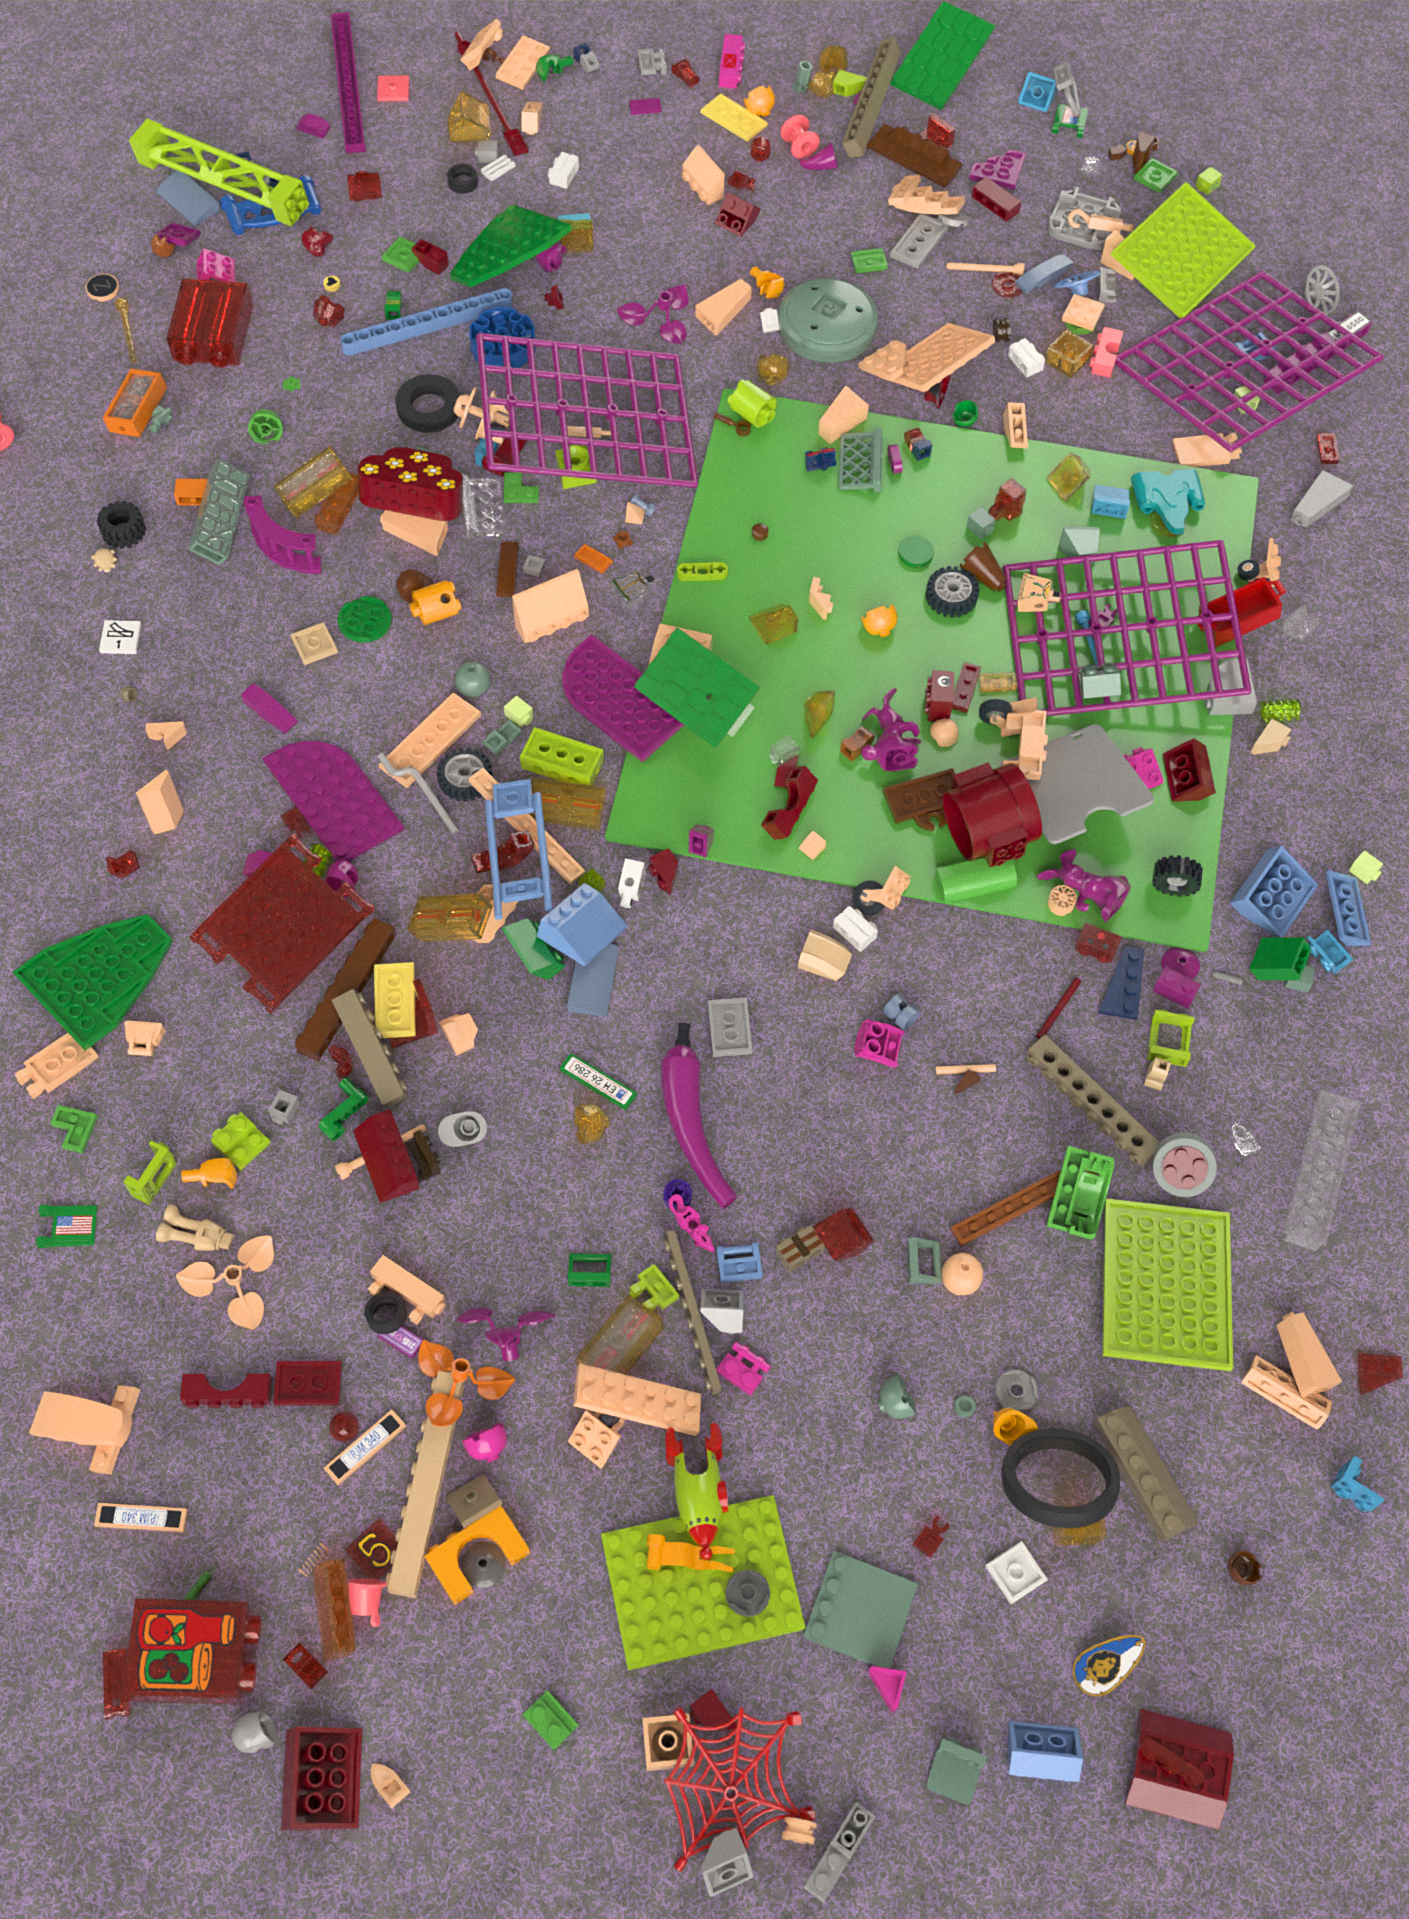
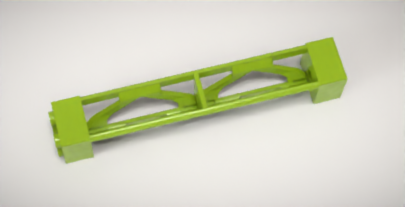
M146 119L129 139L138 163L153 170L159 163L268 207L272 209L277 221L291 227L309 206L301 180L240 158L166 128L162 124L150 119ZM167 135L179 141L177 143L170 144ZM191 147L195 155H192L180 149ZM203 150L219 156L215 164L203 159L201 155ZM169 152H171V153H174V154L179 155V156H181V157H165V156H166ZM229 161L239 164L240 167L232 169ZM196 162L200 166V172L178 163ZM253 172L257 181L241 174ZM266 175L280 182L273 188L266 185L263 178ZM230 176L242 182H224V180ZM257 187L262 193V198L239 188Z

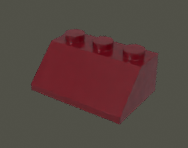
M1193 738L1163 753L1173 802L1200 801L1216 793L1206 745Z

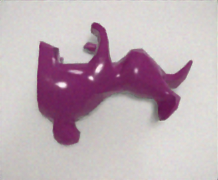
M897 688L887 692L883 698L882 710L872 707L862 718V721H864L869 715L875 714L881 729L884 731L874 746L867 745L862 747L861 755L865 760H876L884 771L913 769L918 763L914 756L918 750L915 744H920L921 740L918 738L902 737V733L906 731H911L914 737H917L920 734L918 725L912 721L904 722L902 717L889 704L897 692Z
M1075 849L1065 851L1059 856L1062 863L1060 869H1048L1037 874V879L1039 880L1059 878L1066 886L1077 889L1079 897L1075 907L1079 911L1086 912L1089 905L1084 902L1092 899L1102 910L1101 917L1105 923L1117 913L1131 889V885L1125 876H1098L1090 872H1084L1081 866L1072 864L1077 854Z

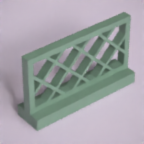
M881 427L874 428V432L841 434L839 490L874 488V492H881L883 444ZM865 438H871V441L867 444L862 442ZM852 439L854 442L848 445L845 443V440ZM857 444L862 446L859 451L853 449ZM867 450V451H869L871 454H869V455L865 458V457H864L863 455H861V454H862L864 451ZM850 451V452H852L854 455H852V456L848 459V458H847L846 456H844V455H845L847 452ZM858 457L862 461L856 465L852 461ZM865 463L870 466L866 471L861 468ZM848 464L854 467L849 472L844 469ZM857 470L862 473L857 478L852 475ZM866 476L870 479V482L862 483L861 480ZM848 477L853 480L850 484H843V481Z

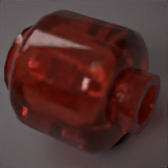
M764 137L755 138L751 142V157L756 161H765L770 157V141Z

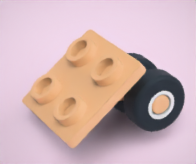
M1274 538L1269 539L1268 555L1265 562L1258 565L1254 560H1245L1239 564L1237 568L1238 575L1241 579L1248 580V584L1262 577L1270 578V581L1279 579L1278 567L1281 566V557L1278 556V544H1275Z

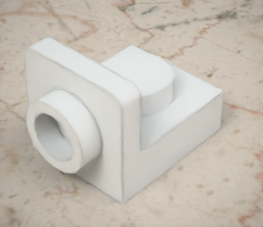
M767 308L760 312L763 333L779 331L777 309Z

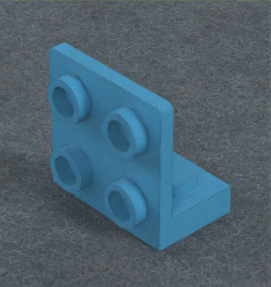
M1095 485L1091 513L1126 519L1130 500H1128L1129 490Z
M1354 1455L1342 1465L1331 1488L1335 1490V1494L1343 1499L1348 1498L1355 1502V1506L1358 1509L1371 1512L1383 1503L1384 1498L1355 1481L1361 1473L1362 1469L1359 1466L1362 1460Z

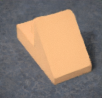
M183 721L146 723V732L149 739L161 740L164 738L167 750L187 734Z

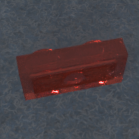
M1318 433L1317 444L1321 464H1338L1340 458L1335 433Z

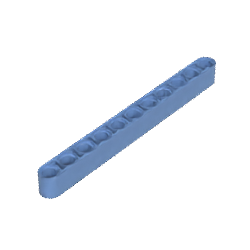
M506 288L346 333L340 338L342 352L345 355H354L478 319L482 312L496 307L512 308V292Z

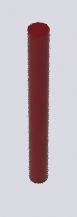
M1074 978L1035 1037L1040 1039L1047 1034L1082 981L1079 978Z

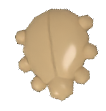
M101 548L91 556L95 562L93 564L94 567L98 566L99 571L104 569L105 572H109L111 567H116L114 561H117V558L114 557L115 550Z

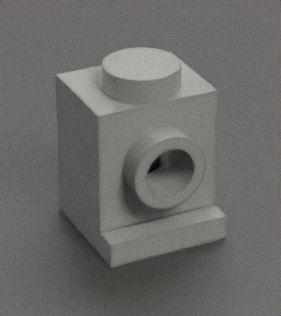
M279 1090L268 1110L272 1120L280 1125L283 1122L289 1124L297 1108H299L300 1102L297 1096Z

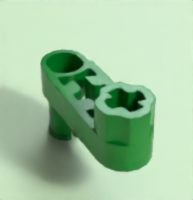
M348 1077L339 1083V1087L349 1098L324 1117L318 1125V1128L332 1142L340 1138L345 1132V1128L341 1124L369 1101V1096L361 1088L358 1089Z

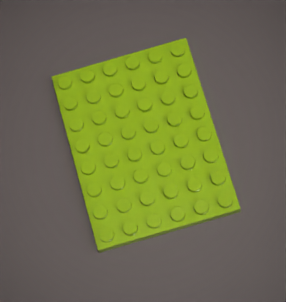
M1185 182L1124 239L1110 255L1179 318H1184L1254 250L1256 245Z
M1115 1199L1105 1200L1102 1356L1232 1371L1230 1213Z
M774 1495L728 1505V1512L722 1514L719 1529L710 1546L735 1549V1554H713L708 1561H716L733 1567V1572L715 1569L696 1570L678 1565H660L659 1570L646 1568L649 1548L647 1536L649 1534L665 1536V1542H684L699 1546L688 1533L680 1516L601 1534L628 1671L806 1629ZM745 1570L759 1572L766 1578L770 1587V1599L767 1607L762 1613L754 1617L737 1615L729 1608L726 1601L725 1589L727 1583L737 1572Z

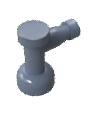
M634 494L629 501L631 504L635 503L644 509V513L648 517L652 515L656 508L654 503L647 504L637 494Z

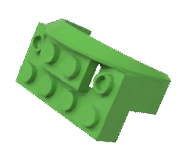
M1067 1146L1046 1226L1092 1240L1097 1233L1114 1169V1158ZM1085 1170L1092 1171V1172H1095V1173H1099V1175L1091 1174V1173L1084 1172V1171H1085ZM1074 1212L1081 1213V1214H1084V1215H1088V1217H1084V1216H1080V1215L1074 1214Z

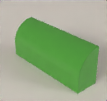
M985 857L971 862L966 861L937 868L935 880L944 904L1017 887V873L1013 859L1006 861L1001 866L989 867Z

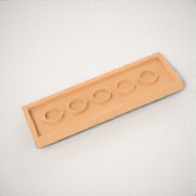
M452 693L387 756V759L394 769L413 767L422 774L481 717V712L455 693ZM379 763V768L406 788L415 781L411 774L401 777L392 776L386 771L382 763Z
M584 1364L578 1365L573 1406L665 1429L672 1427L674 1431L693 1436L699 1433L700 1393Z

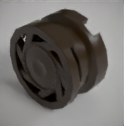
M1003 318V320L994 319L993 335L995 342L1000 340L1010 341V338H1008L1011 336L1009 318Z

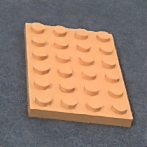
M947 323L907 351L905 354L904 374L891 382L922 392L928 391L930 387L939 383L947 375L952 374L957 368L965 365L967 361L989 348L995 342V338L993 335Z

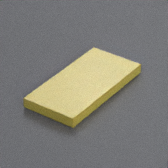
M722 94L718 95L701 109L703 115L747 142L768 125V122L750 113L747 109Z
M414 962L375 964V1028L378 1027L383 1038L416 1036Z

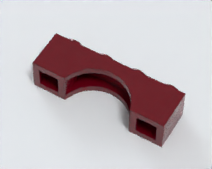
M806 766L791 769L785 780L788 790V801L785 808L768 811L761 824L774 840L787 838L791 834L793 826L798 821L803 808L807 805L811 793L815 790L818 779Z
M182 1374L180 1400L187 1408H199V1405H208L209 1408H220L221 1405H229L231 1408H242L243 1405H251L253 1408H264L265 1405H271L273 1379L270 1374H247L245 1380L238 1387L228 1391H221L210 1385L205 1374Z

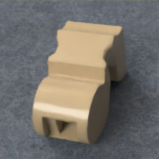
M1155 1057L1148 1068L1144 1085L1161 1091L1171 1062Z

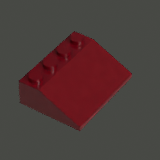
M295 1726L286 1730L281 1830L307 1831L359 1828L362 1728Z

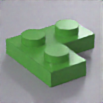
M505 473L504 503H539V486H522V473Z
M58 1105L51 1120V1125L68 1130L62 1145L65 1150L83 1154L98 1116L95 1113Z

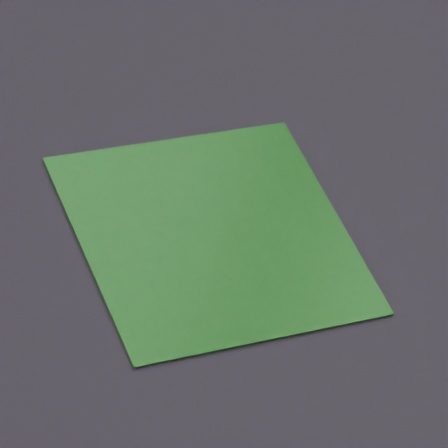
M726 388L722 392L717 412L731 418L735 423L745 420L739 413L731 410L727 400L735 390ZM773 396L777 400L776 414L773 420L760 428L751 424V432L745 437L737 435L735 426H729L715 419L661 624L712 635L711 652L757 684L760 689L750 702L755 707L734 737L726 734L717 748H714L684 725L643 763L627 751L605 833V840L609 842L657 851L669 848L673 854L857 887L860 883L868 880L876 881L884 887L896 866L911 876L910 884L901 896L944 904L935 880L937 868L966 862L967 860L961 855L955 845L947 823L940 829L939 820L936 817L930 818V822L935 827L934 831L920 828L913 819L895 824L882 792L883 788L951 768L954 769L955 774L989 762L992 769L999 767L1003 760L1017 756L1019 754L1020 734L1002 737L1001 729L997 725L985 723L980 719L979 707L984 701L990 699H1001L1009 703L1019 701L1005 588L1000 592L998 590L994 592L978 581L979 596L971 612L968 611V614L965 616L962 613L961 617H957L956 614L954 618H950V614L944 617L943 612L939 615L936 613L937 609L933 611L931 606L927 604L926 587L931 574H934L936 570L940 571L942 567L946 570L947 566H951V569L957 566L958 570H961L959 565L960 563L962 565L965 564L963 559L977 546L982 548L984 546L982 543L984 542L989 545L1002 571L1003 566L1006 564L1067 558L1058 550L1064 526L1100 527L1097 554L1223 540L1233 591L1248 584V580H1243L1239 577L1237 568L1241 562L1250 560L1259 481L1256 477L1027 439L1028 448H1012L1006 435L868 412L867 420L847 433L874 432V428L881 427L883 438L881 492H874V488L839 490L841 437L829 444L818 434L820 419L830 406ZM743 426V427H740L739 429H741V430L744 431V430H746V429H748V428H746V427ZM865 438L862 442L867 444L871 441V438ZM926 438V440H930L932 443L931 456L917 461L911 452L912 443ZM852 439L845 440V443L848 445L854 442ZM857 444L853 449L859 451L862 446ZM888 445H898L903 464L902 473H892L887 453ZM827 449H834V451H829L825 453L821 452L816 455L807 456V454ZM866 450L861 455L866 458L871 453ZM849 451L844 456L849 459L854 454ZM857 457L852 462H854L857 465L862 460ZM865 463L861 468L866 471L870 466ZM848 464L844 469L849 472L854 467ZM857 470L852 475L857 478L862 473ZM1174 470H1197L1205 500L1204 509L1195 511L1188 504L1189 510L1184 522V533L1170 536L1173 533L1167 529L1157 512L1154 510L1149 514L1141 512L1131 483V477L1135 473L1159 471L1162 475L1169 476ZM865 476L861 482L869 483L870 479ZM848 477L843 481V484H850L853 480ZM1095 485L1129 490L1128 500H1130L1126 519L1091 513ZM980 507L996 519L995 529L992 534L986 535L982 539L966 527L968 516ZM757 523L765 524L769 528L768 538L763 541L755 540L752 537V528ZM911 536H921L930 541L934 548L931 562L923 567H910L904 564L899 555V546L904 539ZM1218 547L1198 549L1203 578L1223 576ZM1191 551L1172 552L1171 557L1175 580L1195 579ZM1164 554L1144 556L1148 584L1168 582ZM1137 557L1117 559L1121 588L1140 586L1141 581ZM1110 560L1095 561V564L1091 565L1094 591L1113 589ZM723 562L728 566V576L724 580L681 581L677 577V567L682 563ZM1063 565L1067 594L1087 592L1083 565ZM1056 566L1037 568L1038 577L1051 580V590L1060 591ZM705 569L698 570V573L706 574L707 571ZM1030 569L1010 571L1014 600H1017L1019 597L1024 573L1030 574ZM813 577L820 578V586H823L822 593L831 595L830 602L833 603L832 612L828 613L826 620L822 619L809 603ZM1224 583L1204 585L1207 603L1226 594ZM1197 586L1177 588L1182 618L1198 616L1200 602ZM1170 589L1151 591L1153 615L1157 618V621L1174 619ZM1124 594L1123 601L1127 624L1146 622L1143 594ZM1116 597L1096 598L1097 612L1099 609L1104 612L1105 606L1108 603L1111 604L1109 610L1115 611L1117 608ZM1088 599L1068 601L1072 630L1083 629L1077 624L1075 615L1084 610L1088 611L1090 615ZM1061 602L1049 603L1048 609L1042 611L1045 629L1048 633L1065 631ZM890 605H894L898 619L897 625L890 631L891 634L886 637L869 634L862 624L861 616L865 618L868 611L881 606H885L888 609ZM1015 607L1018 636L1037 634L1035 611L1019 612L1018 607ZM1118 613L1111 626L1120 625ZM1197 624L1183 625L1188 655L1208 653L1205 631H1201ZM1176 626L1157 628L1156 634L1160 658L1181 656ZM1146 629L1128 631L1133 661L1153 659L1150 637ZM1121 632L1102 634L1101 639L1105 663L1125 662ZM1086 636L1074 637L1078 667L1095 665ZM1066 638L1048 640L1047 649L1050 670L1070 668ZM1235 639L1216 647V652L1236 650ZM1037 641L1019 643L1023 673L1043 671L1040 645L1037 644ZM1238 657L1217 659L1218 666L1227 661L1238 659ZM1210 660L1190 662L1194 692H1206L1212 677ZM963 663L981 666L968 713L953 709L951 712L950 720H953L958 726V741L949 747L938 746L936 740L932 739L930 734V728L934 722L927 721V714H924L927 678L931 677L932 670L954 672L955 692ZM1182 663L1162 665L1166 695L1187 694ZM1154 666L1134 668L1139 699L1159 697ZM1127 669L1119 670L1121 695L1110 696L1111 702L1131 700ZM1072 676L1052 677L1055 708L1076 706ZM1014 677L1015 689H1009V691H991L989 689L988 691L987 688H984L983 690L986 691H981L980 678ZM1044 678L1024 680L1026 699L1037 697V710L1048 709ZM1007 684V685H1000V686H1005V687H1007V689L1009 688V684ZM897 688V692L889 702L890 706L902 717L904 722L912 721L917 724L920 731L917 737H914L911 731L902 733V737L918 738L921 740L920 744H915L918 748L917 754L914 755L918 760L916 767L900 771H884L876 760H865L861 754L853 762L840 752L841 742L845 738H850L860 727L864 726L875 735V739L870 744V746H874L884 731L881 729L875 714L869 715L864 721H862V718L872 707L882 710L883 698L887 692ZM1082 695L1083 705L1103 703V697L1083 698ZM1204 699L1047 716L1045 722V734L1048 735L1047 743L1090 725L1098 724L1104 729L1122 754H1127L1128 756L1132 754V750L1139 747L1143 749L1152 748L1164 780L1162 784L1149 789L1154 796V802L1123 817L1112 810L1102 809L1094 811L1085 819L1086 832L1058 844L1049 843L1042 833L1039 840L1026 845L1025 855L1019 859H1013L1017 873V887L945 904L1207 952L1209 948L1233 715H1209L1208 708H1205ZM990 711L991 713H1000L999 711ZM1078 736L1076 738H1073L1072 740L1075 741L1079 738H1082V736ZM1195 738L1206 745L1216 793L1200 801L1173 802L1163 753ZM794 756H798L797 767L806 766L818 779L814 792L811 793L807 801V805L799 815L798 821L793 826L791 834L787 838L774 840L761 824L768 811L784 809L788 801V790L786 788L774 787L777 767ZM696 824L714 829V841L707 858L689 853V832ZM812 831L826 841V849L814 860L799 849L800 845ZM1075 849L1077 854L1072 864L1081 866L1084 872H1090L1098 876H1125L1131 885V889L1123 905L1106 923L1101 917L1102 910L1092 899L1084 902L1089 905L1086 912L1079 911L1074 906L1071 913L1066 914V916L1055 915L1048 908V899L1054 887L1065 884L1059 878L1039 880L1037 879V874L1048 869H1060L1062 863L1059 856L1065 851ZM1169 855L1174 857L1181 855V858L1190 857V860H1196V863H1200L1201 867H1203L1202 883L1199 892L1196 891L1194 895L1190 893V896L1182 895V897H1178V895L1170 896L1169 893L1163 894L1162 890L1157 891L1152 883L1154 864L1158 859L1162 860V857L1169 858ZM1072 888V889L1075 891L1076 896H1077V899H1078V897H1079V892H1078V890Z

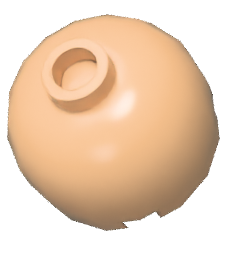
M968 1253L952 1255L942 1267L944 1286L956 1295L973 1294L979 1289L983 1281L981 1263L976 1257Z

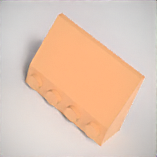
M578 569L512 596L515 628L524 643L534 642L544 635H551L555 630L567 628L570 624L577 621L581 622L589 616L588 603Z

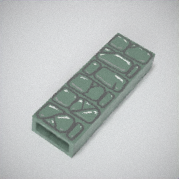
M220 459L213 464L188 550L216 564H222L228 558L250 477L249 474Z

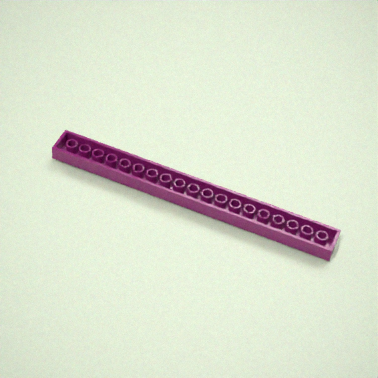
M349 12L332 13L330 16L346 154L366 152Z

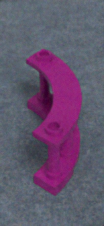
M262 495L244 496V505L250 520L253 538L263 554L274 563L286 569L296 570L300 573L321 574V556H313L312 550H316V535L297 533L281 527L266 513L262 503ZM293 549L305 550L306 556L294 553Z

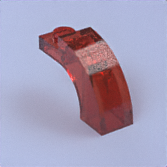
M528 830L510 833L508 840L497 847L499 872L519 864L532 852L535 844ZM489 850L471 854L470 859L476 874L491 871Z

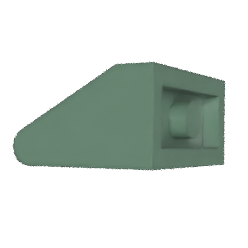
M908 1238L909 1284H942L940 1242L922 1238ZM918 1248H932L934 1276L919 1274Z

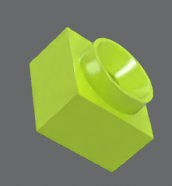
M569 446L572 470L591 472L588 446ZM563 449L555 450L557 469H565ZM560 476L563 489L597 483V479Z

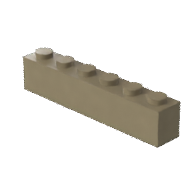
M351 989L332 999L382 1105L388 1108L408 1098L409 1096L406 1092L409 1090L408 1086L398 1076L400 1070L395 1062L392 1063L389 1057L392 1055L390 1049L386 1044L383 1045L381 1041L383 1035L378 1027L375 1028L372 1022L375 1020L370 1010H366L364 1006L366 1000L363 994Z

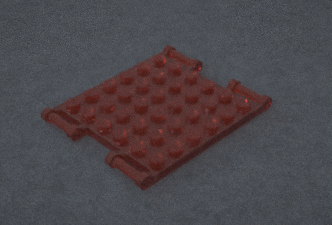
M295 834L290 835L190 936V940L200 945L216 964L221 963L225 956L229 954L247 970L252 977L243 985V989L247 993L250 992L262 1003L269 1014H272L307 976L375 910V906L372 903L366 902L352 889V885L348 882L335 891L311 870L319 865L322 859L305 847ZM294 846L308 861L306 863L301 861L289 848ZM347 894L363 909L358 912L342 897ZM205 932L221 946L218 951L202 937ZM258 982L275 997L272 1001L255 987Z

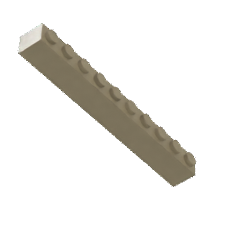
M895 38L882 40L877 49L842 142L849 158L864 155L901 55Z

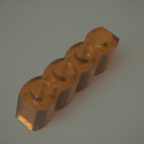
M342 471L340 475H337L333 488H330L328 498L322 503V510L315 516L314 522L317 530L338 535L359 495L358 474Z

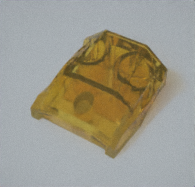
M560 219V221L571 224L573 229L561 238L562 245L567 247V252H593V219L565 221Z

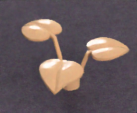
M259 1236L244 1243L238 1251V1260L245 1265H230L216 1279H213L215 1277L214 1268L206 1262H195L177 1273L176 1278L180 1286L187 1293L197 1297L210 1294L213 1290L212 1283H217L225 1278L229 1285L236 1286L240 1297L230 1302L228 1307L229 1318L238 1326L254 1330L262 1320L264 1305L260 1296L255 1292H249L243 1296L239 1284L242 1281L241 1270L250 1267L254 1272H261L270 1267L274 1259L272 1237Z

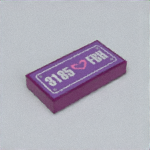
M403 1326L393 1333H378L377 1335L379 1339L412 1360L418 1353L423 1341L422 1338Z

